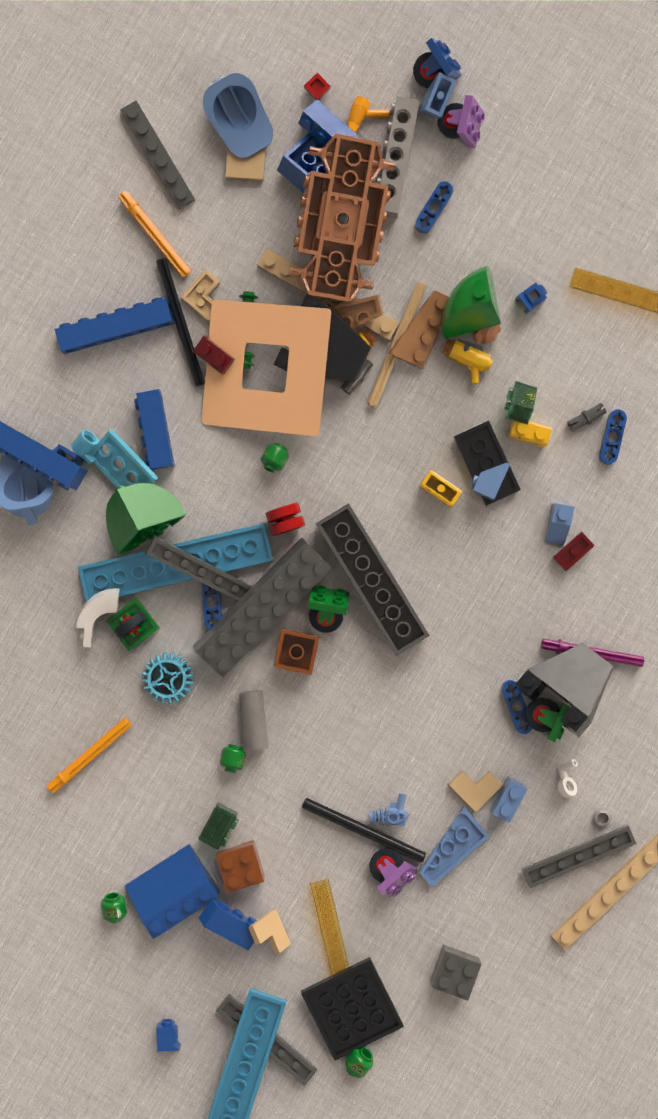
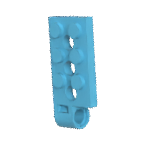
M113 429L109 430L101 440L92 432L83 430L71 444L73 451L77 455L82 456L89 465L94 463L117 488L122 485L127 487L138 483L154 484L158 479L157 475ZM103 445L109 448V454L103 451ZM116 459L121 460L122 468L117 466ZM130 473H133V474L135 475V477H136V481H135V482H133V481L130 479V477H129V474H130Z

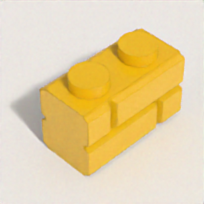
M515 417L512 419L507 438L530 445L536 444L537 447L545 448L548 445L552 428Z
M432 470L427 473L419 485V488L438 501L443 502L449 508H452L463 492Z

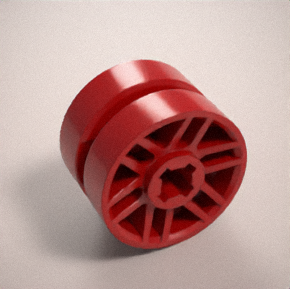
M298 502L265 513L268 523L276 522V524L270 526L272 536L306 526L303 516L294 517V515L301 512Z

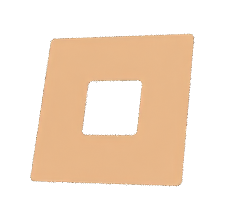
M213 300L209 339L235 360L224 375L206 363L202 423L204 425L318 436L320 433L331 310L327 308ZM247 343L288 346L289 357L286 388L283 393L242 388L245 345Z

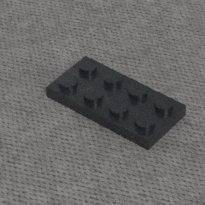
M489 420L453 437L472 479L474 475L478 476L479 473L508 463ZM510 466L495 499L489 500L481 496L485 506L521 490Z

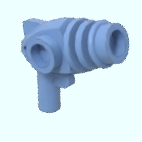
M399 793L397 803H390V807L385 808L384 813L383 809H381V813H379V810H377V813H375V810L370 812V824H376V821H378L380 825L381 821L382 825H384L385 821L386 826H405V821L409 816L403 810L407 795Z

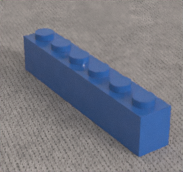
M158 297L152 299L151 303H136L133 305V308H118L114 310V313H100L93 319L82 318L75 324L63 323L59 325V328L55 329L60 351L63 354H68L173 325L174 322L169 303L166 298Z
M0 421V452L7 456L10 453L13 455L12 459L20 464L26 462L29 464L27 468L36 473L40 470L44 473V478L52 482L54 479L59 481L58 486L68 491L72 488L77 491L88 470Z

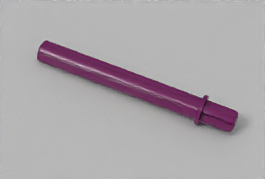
M542 639L541 641L542 649L556 651V654L563 653L577 646L576 644L563 642L562 639L558 641ZM589 647L606 661L639 667L644 665L645 658L642 656Z

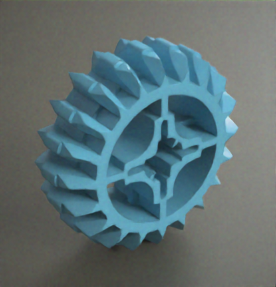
M164 652L163 659L157 654V662L151 658L149 661L152 666L149 664L145 665L149 672H142V675L148 676V678L142 680V683L148 682L144 690L151 689V692L148 693L149 697L156 694L154 701L162 697L161 704L165 703L166 698H168V703L172 704L173 697L176 702H179V694L185 698L187 695L184 690L187 692L191 691L187 684H194V681L188 680V678L194 677V674H188L187 672L192 669V666L185 668L184 665L188 663V660H184L181 663L182 656L179 655L177 659H174V652L170 654V658H168L167 652ZM165 662L175 664L180 670L170 671ZM159 665L161 676L153 682L154 670ZM165 673H168V675L171 674V676L176 674L170 680L171 683H168V681L160 682L164 679V677H166ZM183 675L182 686L177 691L175 679ZM165 685L171 693H163L156 687Z

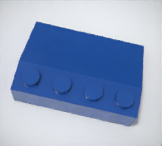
M310 133L283 155L277 168L280 174L303 193L305 191V187H303L304 178L308 172L314 171L326 174L322 158L309 155V151H311L309 150L310 146L321 149L324 147Z
M190 844L125 885L138 915L152 939H155L208 905L211 899L215 900L220 895V890Z

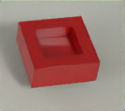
M317 72L304 85V89L316 101L322 98L331 89V86Z

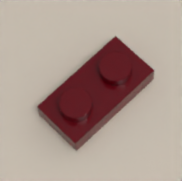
M206 336L201 338L193 350L195 354L223 375L235 360Z
M580 532L552 558L564 571H567L595 545L583 532Z

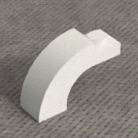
M114 588L101 591L92 596L83 606L76 627L81 628L80 640H83V647H91L95 620L105 613H117L120 589Z

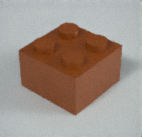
M282 628L274 667L312 675L320 636Z
M254 840L217 851L216 859L227 893L264 882L265 874Z

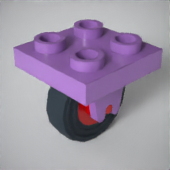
M466 95L464 104L451 103L446 106L442 118L437 119V125L445 137L450 139L461 138L468 148H476V144L480 140L481 123L484 122L485 113L473 96Z
M388 848L375 852L369 863L373 878L381 883L377 887L378 891L388 897L398 895L402 890L401 887L405 883H411L416 878L415 874L418 872L414 865L403 862L399 853Z

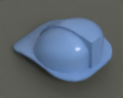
M232 73L224 78L219 77L214 80L213 84L204 93L203 107L207 117L228 149L237 157L246 158L268 146L273 139V128L252 81L240 73Z
M8 453L7 456L3 454L0 461V506L17 517L25 518L27 525L37 524L38 515L44 513L51 504L53 482L44 478V473L40 470L36 473L27 468L29 464L26 462L20 464L14 461L12 454Z

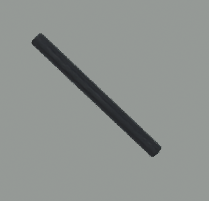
M161 258L156 261L191 375L195 386H202L205 384L197 355L193 352L194 346L168 263L165 258Z
M306 798L302 804L303 809L420 863L426 857L424 851L309 798Z

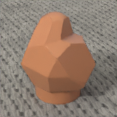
M499 325L474 331L473 339L476 343H490L497 339L501 328Z

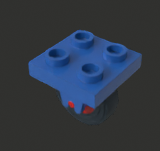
M433 38L426 42L431 52L420 55L413 66V75L416 82L425 88L430 87L439 72L455 80L462 76L459 71L461 66L456 59L453 60L449 55L451 53L449 47L440 40L437 41Z

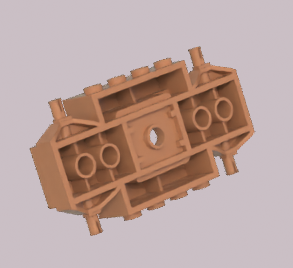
M336 133L322 149L311 146L309 148L311 150L309 155L322 158L326 174L310 171L305 175L303 184L305 191L300 201L302 209L301 215L298 216L297 220L298 233L295 235L293 247H295L294 252L313 256L302 269L290 267L289 270L296 271L297 273L289 271V275L302 278L306 293L309 295L351 302L359 289L373 290V286H367L366 284L374 285V282L361 279L358 264L375 266V262L379 260L380 251L377 249L378 243H381L383 239L381 226L386 221L387 211H384L385 204L389 202L390 191H388L389 186L371 182L380 170L394 171L395 163L382 159L379 142ZM340 213H344L348 217V221L344 225L339 224L337 220Z

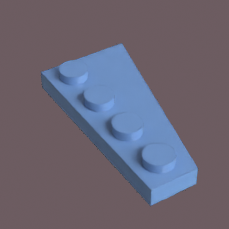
M465 807L461 809L419 870V873L431 887L490 837Z

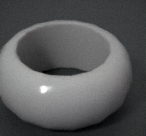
M600 809L594 813L593 821L599 827H606L611 821V816L608 811ZM601 813L607 816L604 823H598L597 816Z

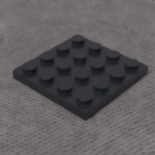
M371 957L301 990V995L335 1061L350 1054L354 1049H360L404 1027Z

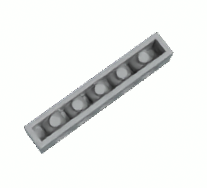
M398 96L396 103L391 105L390 114L393 115L392 122L388 121L386 132L390 136L389 140H385L383 152H386L384 161L395 163L394 171L381 170L383 171L382 178L378 177L377 184L389 186L388 191L393 194V197L385 204L384 211H387L386 217L391 218L398 217L419 107V100ZM400 117L406 118L407 122L400 123L397 119ZM401 136L404 140L397 142L394 140V137ZM396 154L400 157V159L398 161H394L390 158V156ZM394 173L397 177L391 180L387 177V174Z

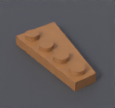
M436 290L433 291L388 354L419 369H423L441 327L442 314L448 296Z
M380 295L332 306L354 330L383 315Z

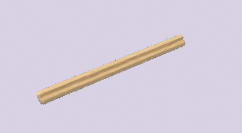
M419 282L416 284L389 351L395 346L401 334L406 331L409 323L414 318L426 285ZM388 353L367 402L371 407H377L397 359Z

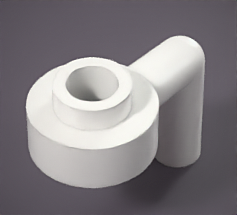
M575 759L558 767L561 778L558 782V791L565 798L572 797L577 793L576 783L568 777L566 772L578 766Z

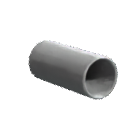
M262 690L239 693L245 751H258L268 748Z

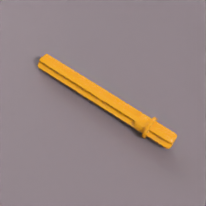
M127 191L122 192L118 198L126 207V212L135 218L182 278L188 276L191 272L190 269L139 207L140 203L135 202Z
M123 718L65 770L58 772V776L47 784L48 790L51 793H56L62 786L68 785L69 780L132 726L131 722L127 718Z

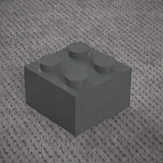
M443 944L430 979L432 988L468 1001L482 965L479 957Z

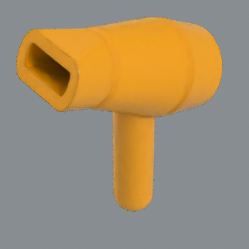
M357 96L351 106L346 125L356 133L364 118H388L391 115L390 111L369 110L370 101L365 97Z

